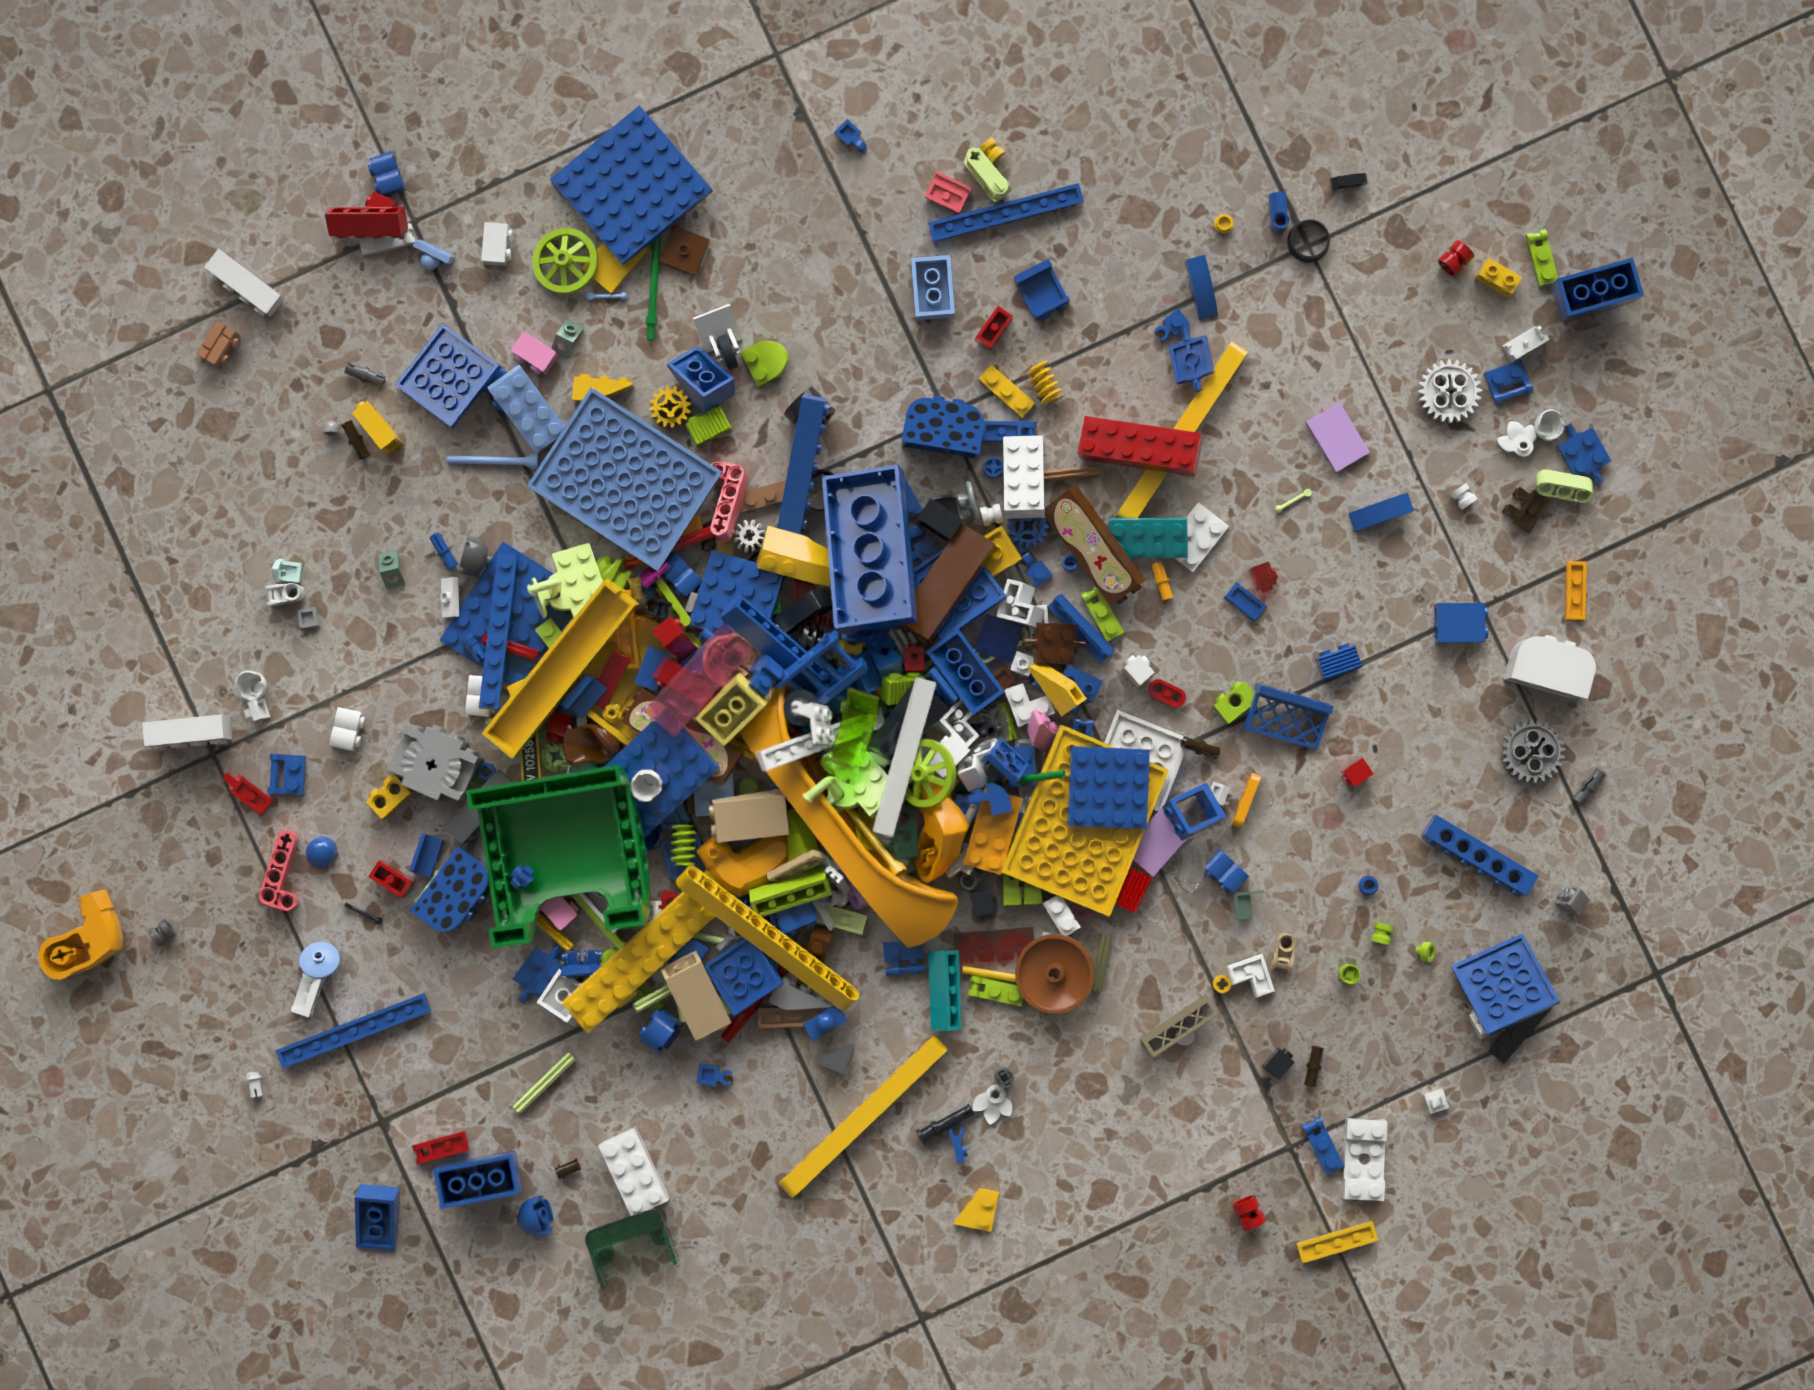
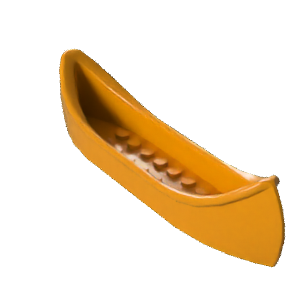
M776 680L767 696H765L768 699L766 705L739 731L757 759L756 752L791 740L787 728H789L794 738L798 737L795 728L787 720L783 710L785 699L790 694V688L785 684L778 689L776 687ZM805 756L809 764L811 765L812 769L814 770L815 774L817 775L819 781H822V777L815 768L809 756ZM799 759L766 771L851 883L907 948L921 945L935 938L944 930L957 908L958 898L954 893L927 885L907 873L898 878L889 872V867H886V861L878 851L868 852L856 838V823L845 809L837 813L826 799L829 796L827 788L825 789L826 794L823 795L821 792L813 799L812 803L805 800L803 794H806L816 784L810 778Z

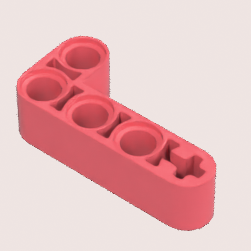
M714 462L711 465L723 471L716 484L723 487L711 523V531L718 541L727 542L733 535L749 478L744 469L739 465ZM741 474L738 479H734L737 475ZM736 492L734 496L729 497L731 493ZM727 510H731L730 513L724 515Z
M285 830L279 833L259 893V899L263 904L284 911L295 910L300 902L296 894L283 890L299 842V837L294 831ZM285 836H289L292 841L287 842L284 840ZM281 847L289 848V851L281 849ZM280 853L286 855V861L283 864L278 861ZM274 872L280 874V880L277 883L272 880ZM269 890L274 893L272 901L266 899V893ZM288 896L293 900L291 907L285 905V899Z

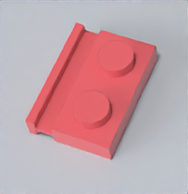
M936 171L924 198L960 214L972 188Z

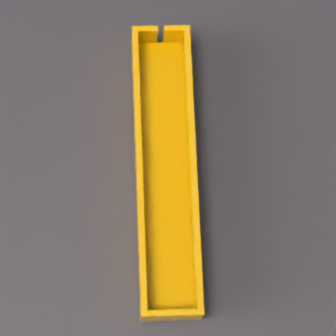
M606 579L601 583L481 733L510 758L513 759L521 753L638 607L639 603L627 593L620 594L623 590L610 579Z

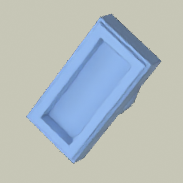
M415 240L413 247L424 252L421 256V264L425 269L434 270L438 267L440 260L447 264H452L455 259L453 255L423 240Z

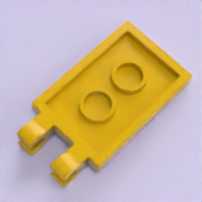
M602 243L597 249L598 268L593 279L609 293L613 294L649 249L645 247L623 266L608 247ZM585 263L581 268L585 273L590 263Z

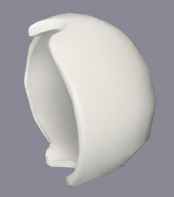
M1549 409L1537 416L1534 428L1539 438L1545 441H1552L1562 434L1565 423L1561 420L1560 412Z
M247 670L240 673L236 678L235 689L240 692L243 699L249 701L261 699L267 692V682L262 674Z
M641 770L633 777L630 791L639 801L649 802L659 795L662 790V779L652 770Z

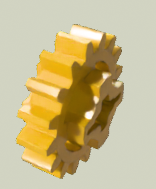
M666 385L665 391L659 388V394L653 393L655 400L649 401L653 405V407L649 408V411L655 412L651 417L653 419L658 418L656 421L658 425L663 422L664 428H667L668 424H670L673 429L675 423L682 426L681 420L687 421L688 419L685 415L691 414V411L687 409V407L692 406L691 402H686L689 399L688 395L683 396V389L678 392L677 386L670 390L669 386ZM673 395L678 396L682 401H676L673 399ZM665 396L664 401L662 403H658L660 399ZM669 403H672L673 406H675L672 407V411H669L668 408H665L669 406ZM683 410L682 413L676 418L675 415L679 411ZM659 413H665L668 419L663 418Z

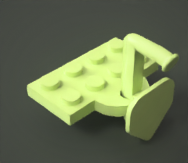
M589 543L553 553L551 557L557 573L551 575L547 581L537 583L536 579L532 578L531 586L527 585L528 591L531 596H534L536 606L543 618L547 616L545 606L548 605L560 611L570 610L574 618L603 582Z
M853 738L825 760L826 764L835 773V776L824 778L806 794H803V797L809 803H812L813 799L827 788L829 796L826 799L837 813L843 809H854L861 805L872 819L878 813L888 775L857 738Z

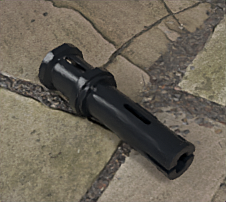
M967 1104L937 1122L931 1121L930 1125L921 1130L917 1129L916 1133L925 1146L929 1140L941 1137L942 1132L975 1114L970 1105Z

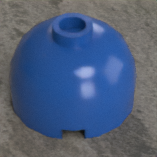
M542 1195L524 1201L517 1215L518 1225L521 1226L526 1234L534 1237L548 1235L553 1229V1226H550V1221L553 1220L552 1208L547 1199H542L544 1197Z

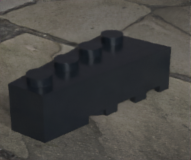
M914 682L867 745L880 757L890 761L893 760ZM934 694L922 734L950 710Z

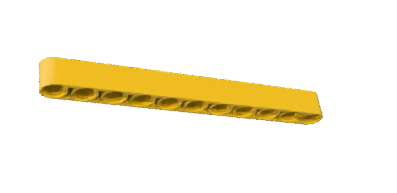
M1234 342L1230 343L1214 367L1215 374L1208 376L1201 387L1202 391L1196 394L1174 429L1196 431L1248 351ZM1146 469L1115 518H1138L1167 472Z
M687 867L677 878L676 884L680 890L838 1009L847 1010L859 998V993L855 987L696 867Z
M933 1035L779 1182V1185L791 1198L795 1197L948 1050L940 1039Z

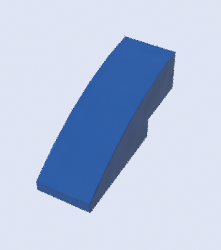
M1202 255L1187 259L1185 266L1199 320L1217 316V304L1206 256Z
M1407 492L1348 514L1354 532L1412 513L1414 509Z

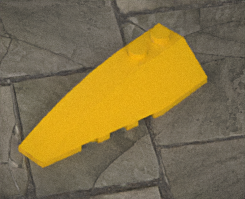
M767 526L757 559V568L831 587L829 557L826 547L815 543L806 536Z

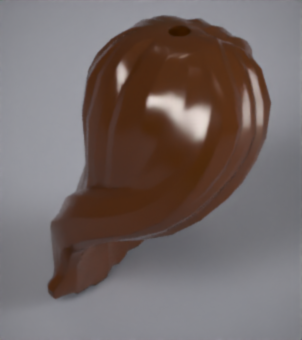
M587 724L577 728H572L570 725L567 726L563 740V753L567 763L572 767H579L584 764L607 765L621 750V744L617 737L597 725Z

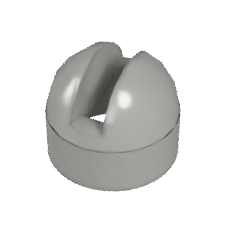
M332 420L327 421L323 428V434L338 436V424Z

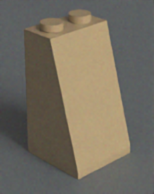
M780 789L712 800L713 806H709L710 818H714L715 824L711 826L712 837H716L717 843L789 834L785 796Z
M696 951L660 968L695 1041L706 1039L710 1036V1033L716 1030L721 1031L728 1027L731 1021Z

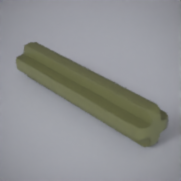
M1108 935L1101 936L1095 966V980L1091 990L1095 993H1101L1112 942V937Z

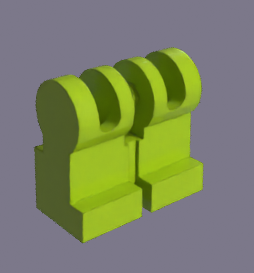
M1003 873V906L1021 905V899H1023L1024 905L1042 904L1041 888L1024 882L1025 887H1019V879L1014 878V880H1010L1009 875Z

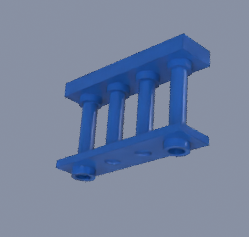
M834 630L831 634L827 633L821 639V642L786 670L783 669L781 678L776 680V687L780 689L786 684L793 692L802 690L792 680L793 677L801 672L818 689L814 695L819 704L825 705L868 671L867 661L862 656L858 660H853L837 644L839 641L838 632ZM831 648L848 667L843 672H838L822 654ZM816 660L833 679L829 683L823 684L807 666Z

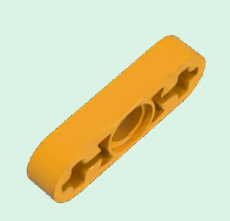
M1251 772L1231 826L1241 829L1261 776Z

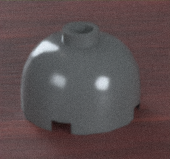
M467 536L466 541L470 542L465 543L459 566L461 568L458 569V573L472 576L479 574L484 566L488 567L491 556L487 555L488 548L482 540Z

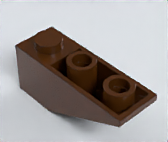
M815 925L806 951L824 963L834 931ZM797 979L796 985H806L800 979Z

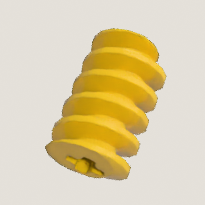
M1047 360L1033 366L1027 373L1028 377H1033L1030 381L1031 384H1036L1034 390L1040 391L1037 396L1038 398H1043L1041 400L1042 405L1054 403L1065 396L1058 395L1062 389H1055L1058 381H1051L1055 375H1048L1051 367H1044L1048 363Z

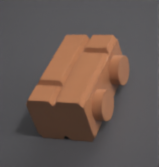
M216 321L196 354L220 368L221 365L224 366L230 358L228 354L231 349H235L238 346L240 335L219 321Z

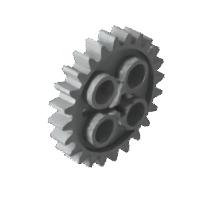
M1529 719L1528 725L1525 721H1521V727L1518 724H1514L1515 731L1507 730L1510 737L1503 736L1507 743L1500 745L1505 748V751L1500 752V754L1506 755V758L1501 760L1502 762H1508L1505 769H1513L1510 775L1518 773L1517 780H1521L1524 776L1526 783L1529 782L1530 778L1533 783H1537L1538 778L1541 782L1545 781V776L1552 778L1551 771L1558 773L1556 766L1563 765L1559 762V759L1565 758L1560 752L1566 750V748L1560 747L1564 740L1558 741L1557 738L1560 736V733H1553L1555 727L1548 729V722L1541 726V720H1537L1534 724L1533 719ZM1530 732L1536 735V740L1533 743L1528 740ZM1544 738V742L1535 749L1534 752L1536 754L1530 755L1522 765L1521 761L1531 753L1529 748L1536 747L1540 740ZM1545 745H1548L1551 749V753L1548 756L1544 755L1542 751ZM1518 746L1523 749L1521 757L1515 755V749ZM1531 760H1535L1538 763L1536 770L1530 768Z

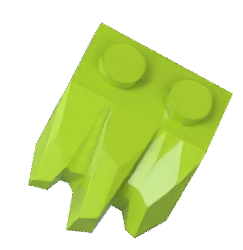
M607 554L596 561L602 580L610 579L622 590L626 589L630 583L633 571H623L626 559L619 557L612 563L611 556Z

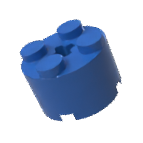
M656 1010L650 1018L652 1022L648 1027L644 1026L638 1035L641 1037L640 1042L659 1056L663 1054L661 1050L663 1048L668 1049L679 1035L678 1027H683L684 1025L666 1010Z

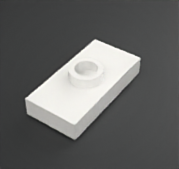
M458 577L441 579L442 618L459 617Z

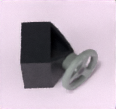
M967 481L965 483L967 495H940L930 498L918 516L917 523L949 543L961 524H963L961 510L970 509L972 518L974 520L978 518L971 482Z

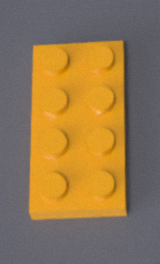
M1008 794L1012 811L992 815L989 800L980 802L963 864L1001 875L1002 872L1000 871L1007 856L1023 798Z

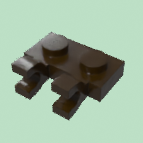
M1521 487L1515 488L1512 495L1525 501L1520 510L1511 504H1506L1502 512L1514 517L1512 524L1526 533H1530L1550 499L1540 495L1534 489L1528 493Z

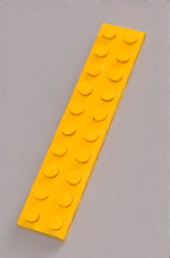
M707 869L704 872L705 875L725 889L715 878L711 870ZM682 892L561 1004L586 1033H589L708 924L715 915Z

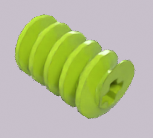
M672 826V829L677 831L671 834V837L677 839L671 842V845L676 847L671 850V853L676 856L670 858V861L676 863L674 865H695L694 862L690 861V859L695 858V855L690 853V851L696 849V847L690 845V843L696 842V839L691 837V835L696 834V831L691 829L694 826Z

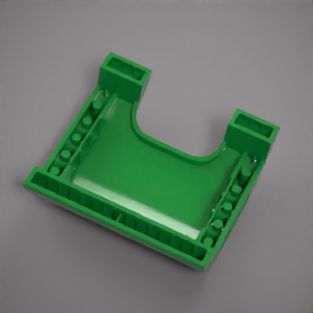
M620 765L466 790L469 810L477 809L496 923V927L488 929L492 949L531 943L536 929L538 913L542 905L547 900L559 896L584 892H599L603 894L609 905V909L603 911L606 931L646 924L651 897L647 853L637 800L630 791L631 782ZM519 865L523 868L528 865L533 870L531 876L534 879L525 889L521 886L516 889L510 883L513 878L509 875Z

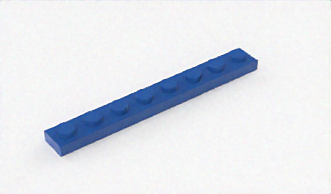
M1077 183L928 222L934 243L1083 204L1084 200L1080 185Z
M497 554L479 709L500 710L518 555Z
M423 993L277 1049L276 1053L283 1069L424 1015L432 1010L426 994Z

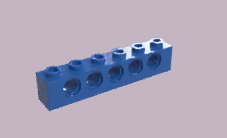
M1438 815L1432 816L1422 833L1426 843L1434 847L1437 844L1443 848L1441 850L1443 853L1451 857L1454 854L1460 858L1458 860L1460 863L1467 867L1469 865L1477 868V873L1484 877L1487 875L1494 878L1493 882L1501 887L1506 885L1511 888L1509 892L1518 897L1521 895L1527 896L1539 875ZM1444 831L1449 834L1447 842H1443L1440 838L1441 833ZM1461 841L1466 844V850L1463 853L1457 848ZM1478 851L1483 854V860L1480 863L1475 860V854ZM1494 862L1500 864V870L1497 873L1492 870ZM1511 872L1517 874V880L1514 883L1509 880Z

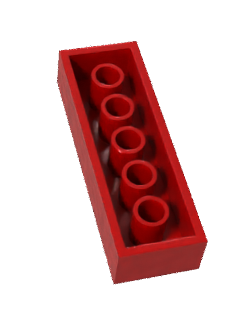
M1085 416L1077 454L1081 460L1196 477L1203 438L1201 433Z

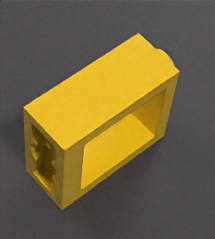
M362 401L355 406V411L352 414L384 453L388 455L403 444L370 402L366 401L364 403Z

